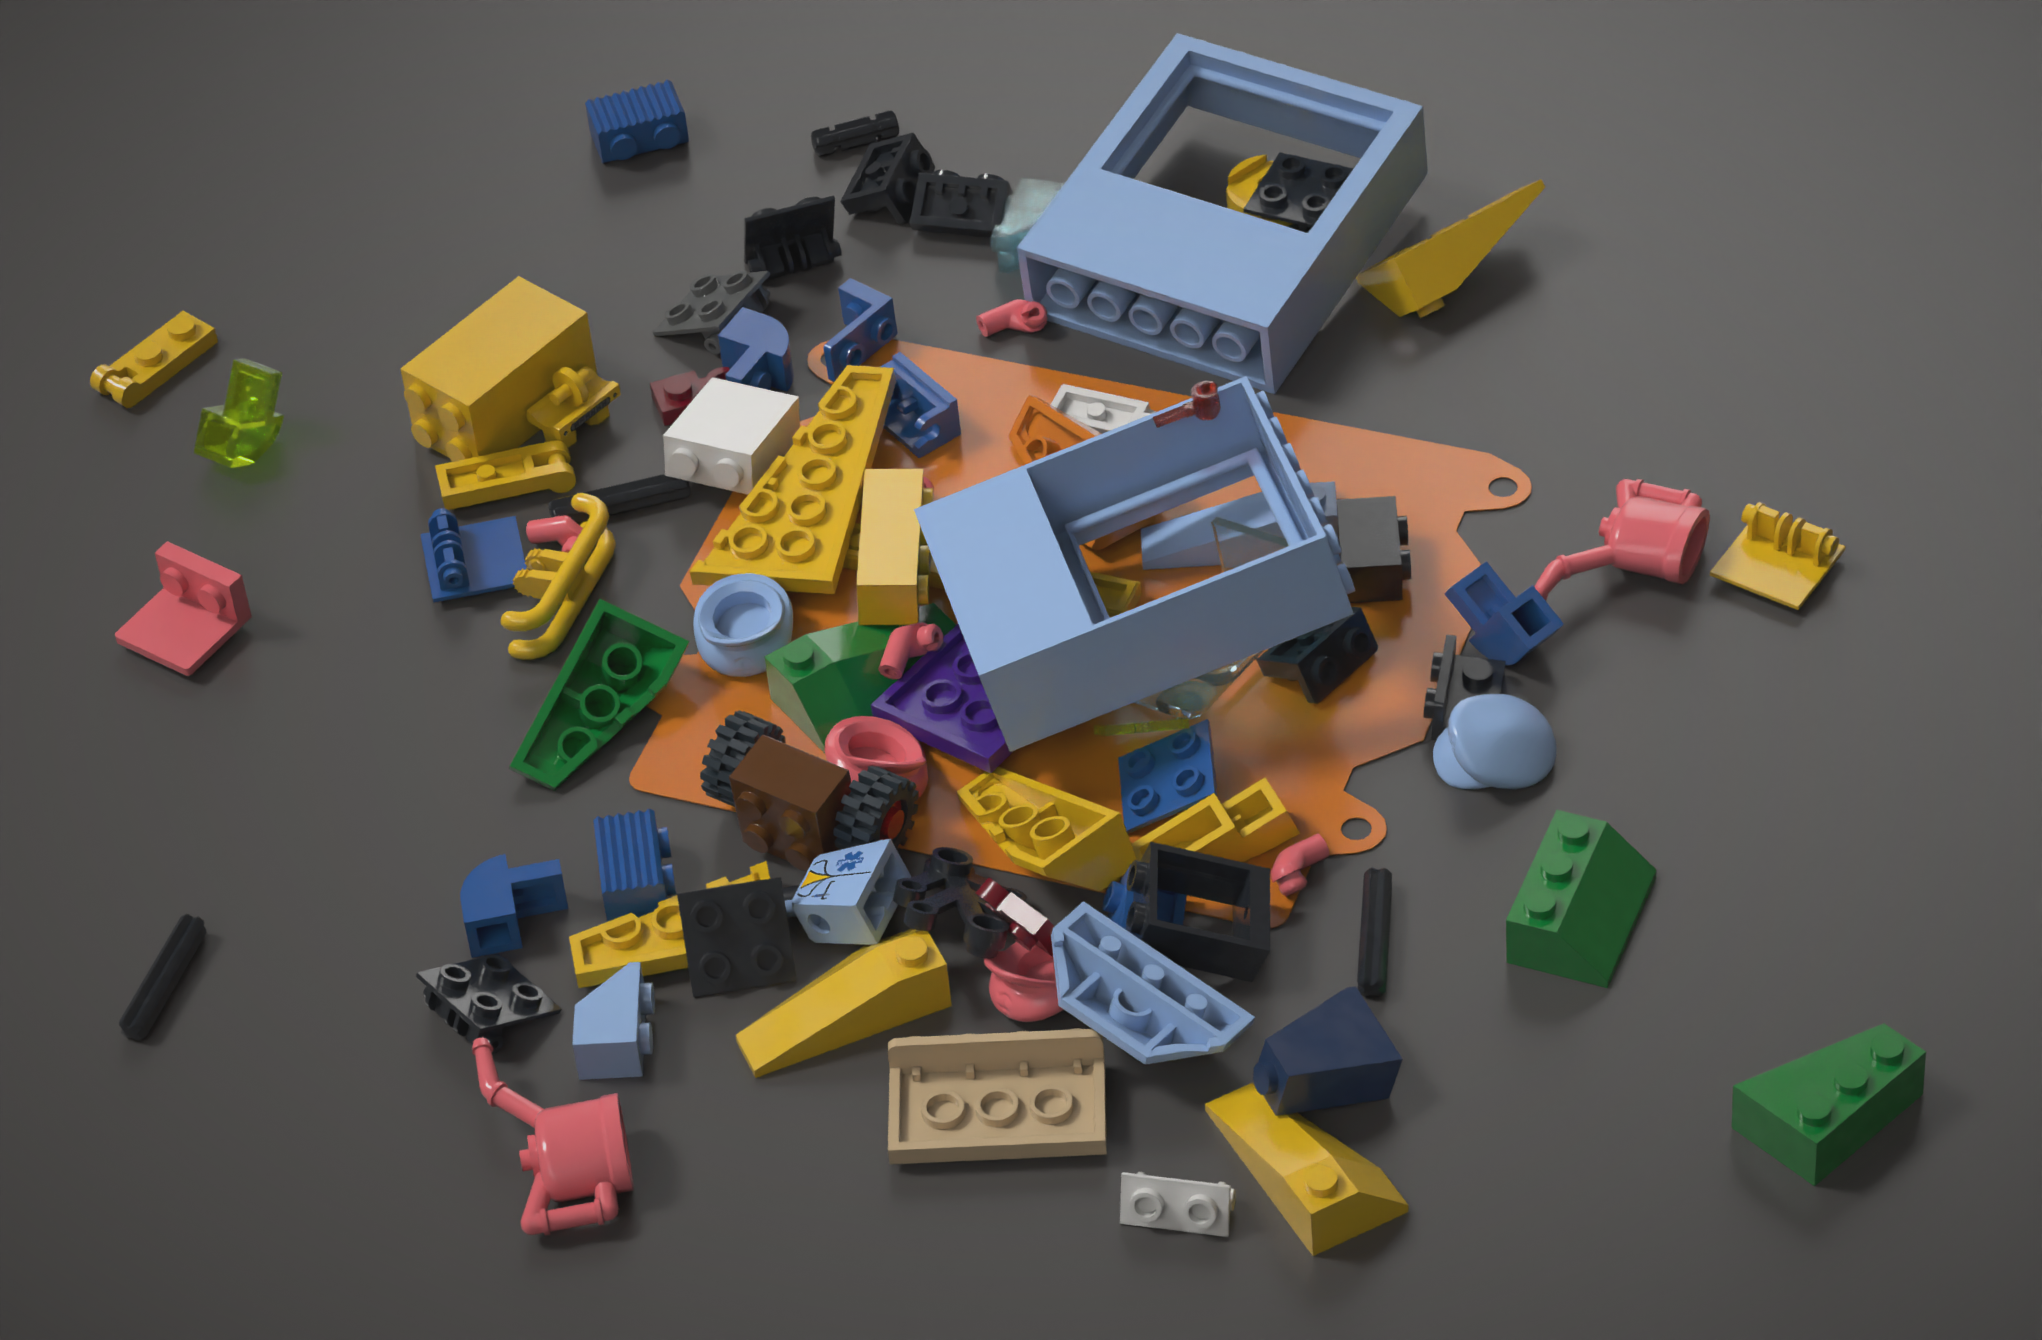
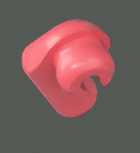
M1015 299L978 315L976 320L979 330L984 337L1004 329L1034 333L1040 331L1046 325L1047 311L1043 304L1039 302Z
M562 515L530 520L526 526L528 540L532 544L557 541L563 546L561 552L569 553L583 528L570 516Z
M915 623L893 630L878 668L880 674L889 679H900L903 676L908 658L925 655L928 651H936L941 647L943 643L941 629L935 624Z
M1315 834L1279 853L1270 876L1273 883L1277 882L1282 895L1290 896L1306 887L1307 880L1300 870L1329 857V849L1320 834Z

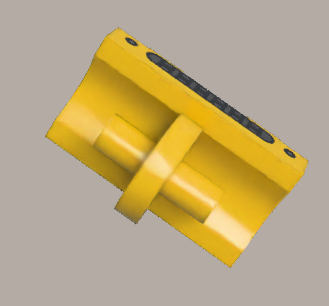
M587 365L577 372L568 367H562L553 375L555 389L526 410L527 421L543 430L546 442L559 440L564 442L569 448L577 442L576 429L583 423L589 425L600 424L610 416L608 404L621 395L620 386L615 381L602 379Z

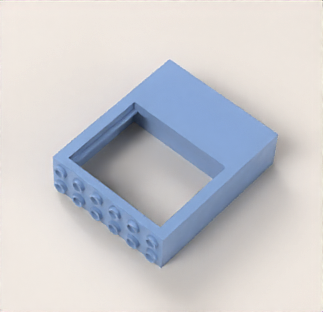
M1177 33L1018 245L1017 253L1024 299L1043 304L1047 311V321L1232 381L1247 376L1253 388L1275 394L1428 174L1423 106ZM1187 106L1361 158L1309 233L1134 179Z
M1247 376L914 509L974 665L1010 752L1354 614L1347 594L1355 592V587L1345 563L1341 564L1339 553H1342L1334 529L1331 524H1328L1317 496L1314 497L1304 470L1300 469L1291 444L1287 443L1277 416L1274 417L1265 392L1261 391L1255 394ZM1255 476L1289 545L1288 547L1114 617H1109L1079 548L1080 545Z

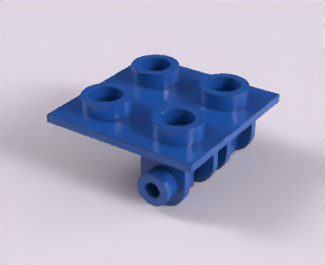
M440 508L435 510L428 520L430 532L420 534L433 603L515 587L512 580L518 570L521 571L522 568L526 570L516 516L458 527L456 516L448 509Z
M1208 719L1118 757L1123 820L1128 834L1178 812L1187 810L1213 793L1217 796L1214 753Z

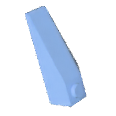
M1335 481L1310 482L1314 497L1317 496L1327 522L1332 525L1338 539ZM1263 492L1141 529L1143 570L1246 564L1289 546Z

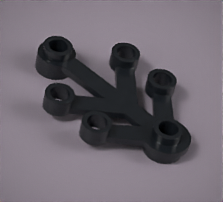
M936 848L932 852V857L925 861L923 873L912 878H902L896 881L893 901L900 906L907 907L904 923L908 927L920 931H931L935 928L938 914L956 907L966 925L963 940L967 943L966 950L970 954L980 958H995L998 951L1005 947L1010 923L989 910L984 905L986 902L975 894L987 879L975 874V869L972 867L973 858L970 854L955 848ZM1002 886L1009 893L1012 892L1026 902L1027 896L1025 893ZM936 887L944 889L937 894L925 898L926 891Z

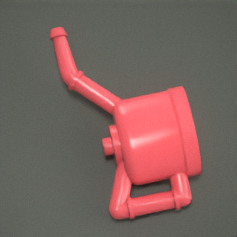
M1623 479L1616 486L1618 507L1612 510L1609 518L1603 517L1600 523L1599 536L1605 537V545L1568 556H1557L1555 560L1546 566L1534 587L1546 601L1548 594L1561 579H1569L1571 575L1610 564L1621 570L1658 577L1683 585L1693 574L1705 546L1710 522L1709 510L1701 507V497L1691 493L1689 489L1682 491L1644 483L1642 479H1637L1636 481Z
M483 1037L475 1039L473 1041L472 1053L476 1058L479 1087L482 1095L487 1099L488 1105L499 1107L535 1128V1134L527 1136L529 1149L519 1151L523 1172L533 1170L534 1182L521 1218V1228L527 1235L544 1233L546 1236L551 1235L552 1231L595 1223L604 1225L605 1221L615 1219L619 1210L617 1193L634 1190L628 1141L618 1093L604 1095L598 1099L544 1109L509 1089L506 1083L500 1081L492 1056L493 1048L489 1040ZM595 1196L594 1202L547 1210L550 1200L564 1202Z

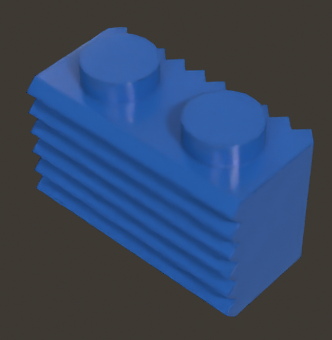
M668 79L664 83L658 81L655 86L649 83L646 88L640 86L638 90L632 88L629 92L623 90L621 94L616 92L612 96L606 94L603 99L597 97L594 101L588 99L585 103L590 134L602 164L615 160H626L635 155L659 149H669L689 142L686 115L672 81Z
M650 808L645 812L638 810L635 814L628 811L625 815L617 813L614 817L607 815L604 819L597 816L593 820L601 890L607 922L629 913L641 917L654 912L658 907V902L667 899L669 895L677 894L672 864L663 865L662 858L672 857L668 828H657L654 810Z

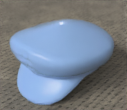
M754 573L731 575L715 582L703 593L695 608L693 626L699 654L708 666L724 675L746 677L765 672L764 656L791 642L793 608L786 591L773 579Z
M1484 694L1468 697L1454 707L1450 714L1448 727L1439 735L1435 742L1433 761L1440 778L1452 787L1458 789L1495 787L1516 790L1530 787L1548 775L1555 763L1557 746L1550 724L1545 716L1533 705L1511 695Z

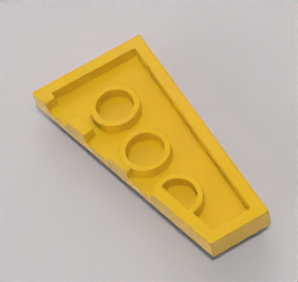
M767 861L751 866L750 875L729 882L725 876L707 883L706 889L770 879ZM677 895L658 902V907L654 912L641 917L629 913L569 936L578 988L603 984L630 962L641 963L643 976L688 968Z

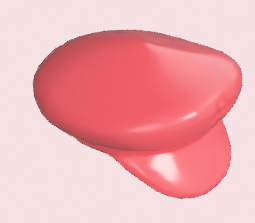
M855 716L837 723L827 735L825 740L826 759L828 762L848 769L851 783L853 780L859 782L858 774L862 770L867 771L869 766H877L914 782L917 786L915 790L918 791L919 798L925 791L928 783V767L924 750L917 739L902 726L878 717Z
M1015 942L1006 950L998 951L995 958H984L985 966L992 972L989 981L990 997L994 1006L1003 1015L1016 1021L1034 1022L1044 1020L1064 1010L1058 1006L1053 956H1050L1037 945L1029 951L1018 942Z

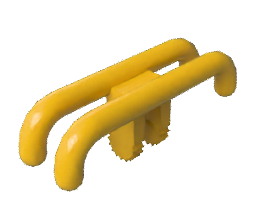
M577 493L572 497L571 505L574 510L588 514L589 519L580 524L583 529L569 553L549 549L541 550L540 548L531 549L525 558L527 569L524 570L522 568L521 571L518 570L513 578L514 589H517L518 593L520 592L523 596H532L541 600L536 607L527 611H506L501 616L503 628L510 631H528L539 628L546 624L554 615L555 617L547 631L539 638L533 640H513L508 646V652L511 657L521 660H533L545 657L555 651L565 639L610 562L616 548V542L613 533L606 528L609 520L607 506L598 497L587 493Z

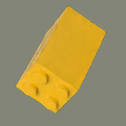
M520 276L515 278L401 368L405 389L404 397L408 404L412 424L411 432L414 438L423 447L436 450L450 458L452 462L515 449L521 446L541 430L527 421L526 410L555 389L553 375L562 367H568L577 372L587 365L597 374L587 312Z

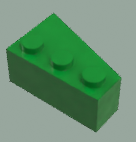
M1885 1023L1733 1085L1732 1129L1810 1184L1816 1186L1923 1095L1926 1051Z

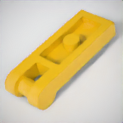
M182 311L110 366L106 364L98 366L91 374L90 386L103 395L112 394L115 402L126 408H131L218 342L215 328Z
M554 440L435 465L444 508L451 510L545 489H551L556 493L570 491L576 484V476L573 467L569 464L571 457L567 445L562 441Z

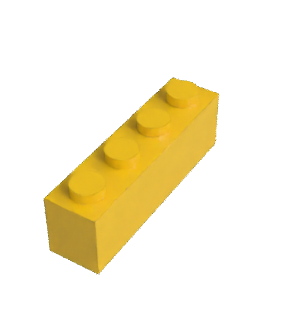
M865 469L857 571L858 625L915 624L919 622V605L929 604L928 575H930L931 567L930 550L914 509L934 501L933 488H924L923 469Z

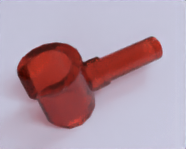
M1202 381L1195 384L1191 388L1192 401L1154 416L1153 420L1156 427L1159 428L1194 415L1200 420L1216 418L1221 408L1217 384L1214 381Z

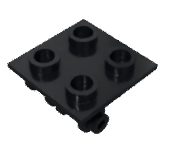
M1279 152L1244 207V213L1298 224L1299 231L1309 233L1354 168Z
M834 195L825 198L808 197L799 201L794 206L778 210L775 208L761 209L751 217L744 218V263L748 264L750 273L769 271L770 276L767 279L785 275L780 255L783 257L788 273H794L791 252L794 251L801 270H807L808 266L804 249L806 250L811 268L834 263V258L842 255L838 239H833Z
M781 877L677 893L693 997L797 981Z
M498 953L459 963L445 964L442 967L420 971L416 974V977L426 985L423 991V995L426 998V1006L441 1016L448 1026L454 1028L457 1034L466 1036L465 1039L472 1045L473 1041L477 1038L483 1037L488 1039L493 1048L492 1054L497 1053L503 1045V1038L501 1037L503 1027L561 1013V1008Z

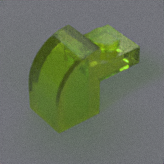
M246 358L233 360L225 405L202 408L193 453L230 468L255 463L275 442L283 423L284 415L275 412L282 372Z

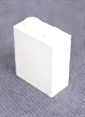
M712 377L663 435L665 476L749 494L777 456L784 457L792 447V437L800 428L799 397Z

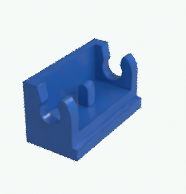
M898 352L892 356L893 360L880 366L894 368L896 384L883 428L914 455L921 458L961 435L958 403L953 395L905 355Z

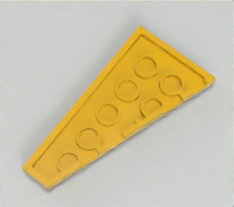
M846 366L818 403L819 411L807 427L801 425L793 435V445L784 457L777 456L739 506L740 514L728 530L721 529L713 540L714 548L704 561L698 559L689 571L693 585L711 586L720 579L731 575L754 573L773 579L785 591L835 594L863 498L865 469H871L896 384L894 368Z

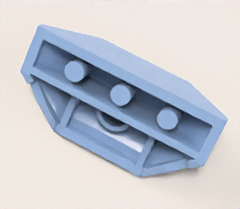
M1082 902L1052 930L1051 940L1058 1006L1144 1065L1223 1052L1253 1025L1255 1019L1253 1015L1085 902Z

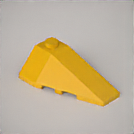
M1542 179L1523 186L1471 213L1467 219L1459 220L1431 234L1430 239L1427 238L1408 248H1404L1361 271L1356 276L1358 283L1399 317L1417 311L1419 317L1422 318L1445 306L1441 297L1456 290L1543 191L1545 185Z
M997 767L992 773L985 771L957 791L959 800L1014 864L1043 876L1102 891L1104 888H1108L1112 881L1118 882L1132 862L1137 860L1120 812L1001 767Z
M909 929L879 940L878 944L865 945L735 1035L736 1042L752 1073L757 1078L952 1006L947 964L928 931Z
M1254 1083L1245 1085L1205 1104L1207 1114L1312 1256L1409 1212L1407 1202L1381 1168L1298 1113L1276 1116L1264 1096L1258 1093Z

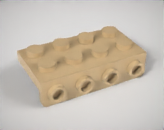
M1075 1028L1053 1031H1018L1011 1033L927 1037L911 1036L894 1038L888 1042L890 1067L888 1155L890 1164L1107 1154L1103 1036L1095 1030Z

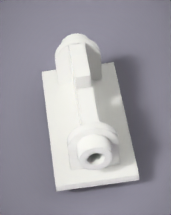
M1122 1172L1120 1224L1228 1237L1230 1211L1234 1210L1236 1189H1232L1231 1185H1226L1225 1182L1220 1181L1216 1184L1145 1175L1144 1172H1138L1137 1174Z

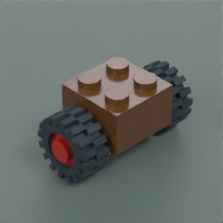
M735 711L734 716H727L725 718V726L720 724L715 730L717 738L716 740L710 739L707 747L711 748L709 755H704L702 764L706 765V768L700 772V779L704 781L701 787L709 797L736 808L742 841L759 853L768 852L789 861L795 868L801 871H808L813 860L820 854L885 839H891L899 854V844L905 845L908 839L905 836L907 829L912 830L915 821L911 820V817L918 811V805L914 804V802L919 798V793L915 790L916 784L911 780L880 767L869 766L867 771L862 770L858 774L859 782L853 780L851 783L848 769L785 744V736L781 735L783 733L781 727L745 711Z

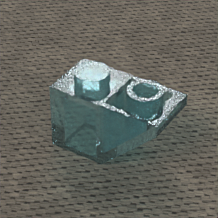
M1022 178L1015 195L1008 196L1005 204L1004 220L1001 225L994 227L991 239L992 251L998 254L999 272L1010 273L1020 268L1017 253L1018 245L1065 183Z

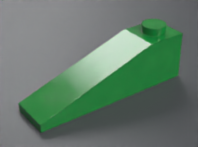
M599 599L513 758L509 769L555 791L667 687L689 646V641Z
M935 603L919 606L918 623L937 625L941 629L943 637L956 626ZM858 622L805 634L764 656L771 700L825 753V740L830 730L844 719L855 716H873L871 704L898 680L884 677L880 674L878 668L891 633L896 628L906 625H858ZM924 655L908 658L904 673Z

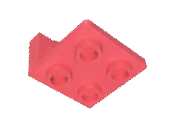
M167 541L155 552L163 589L115 633V638L119 645L183 675L190 676L252 616L241 574Z

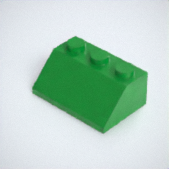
M1556 810L1506 919V963L1608 988L1657 877V869L1608 822Z

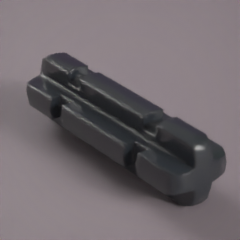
M888 110L875 114L876 119L871 120L870 116L835 124L834 130H830L829 127L816 129L811 132L813 149L818 156L835 153V148L840 147L841 151L876 142V137L881 136V140L896 137L899 134V123L893 111Z

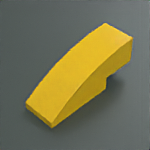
M1264 777L1222 804L1215 793L1211 794L1131 845L1137 861L1142 859L1150 842L1245 862L1279 846L1300 834L1270 783Z

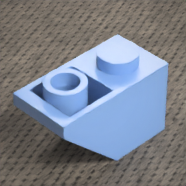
M640 962L628 963L575 1004L572 1046L579 1080L643 1077L644 1055L653 1053L652 1026L650 1022L645 1023L646 1015L655 1013V994L653 983H644Z

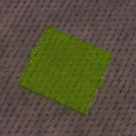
M1167 718L1094 725V735L1111 736L1188 729L1189 718Z

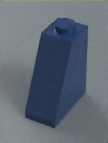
M1354 986L1343 989L1265 1039L1259 1061L1254 1067L1253 1080L1258 1093L1264 1096L1274 1114L1279 1116L1389 1099L1403 1059L1357 987Z

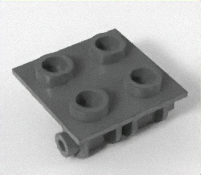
M742 270L732 275L715 276L714 274H706L698 278L691 284V291L685 298L667 310L664 321L653 331L654 336L702 332L706 339L704 342L706 349L712 354H719L718 335L742 307L759 313L768 307L770 291L762 283L770 276L769 271L747 273V271Z

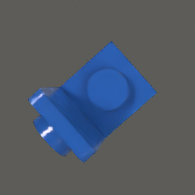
M852 278L838 288L843 322L847 326L830 339L823 348L828 379L833 382L836 381L847 365L860 366L898 334L893 299Z

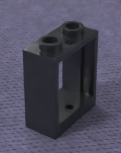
M1150 842L1140 861L1134 860L1132 862L1127 878V890L1133 892V902L1129 908L1126 920V930L1133 933L1134 936L1179 966L1253 982L1270 953V868ZM1157 889L1233 905V936L1157 920Z

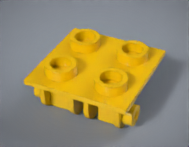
M1758 502L1756 505L1749 503L1744 508L1741 521L1748 525L1712 568L1710 576L1799 610L1845 551L1846 546L1839 544V538L1833 536V531L1829 528L1823 529L1800 517L1793 523L1792 514L1787 512L1779 519V511L1766 507L1761 502Z

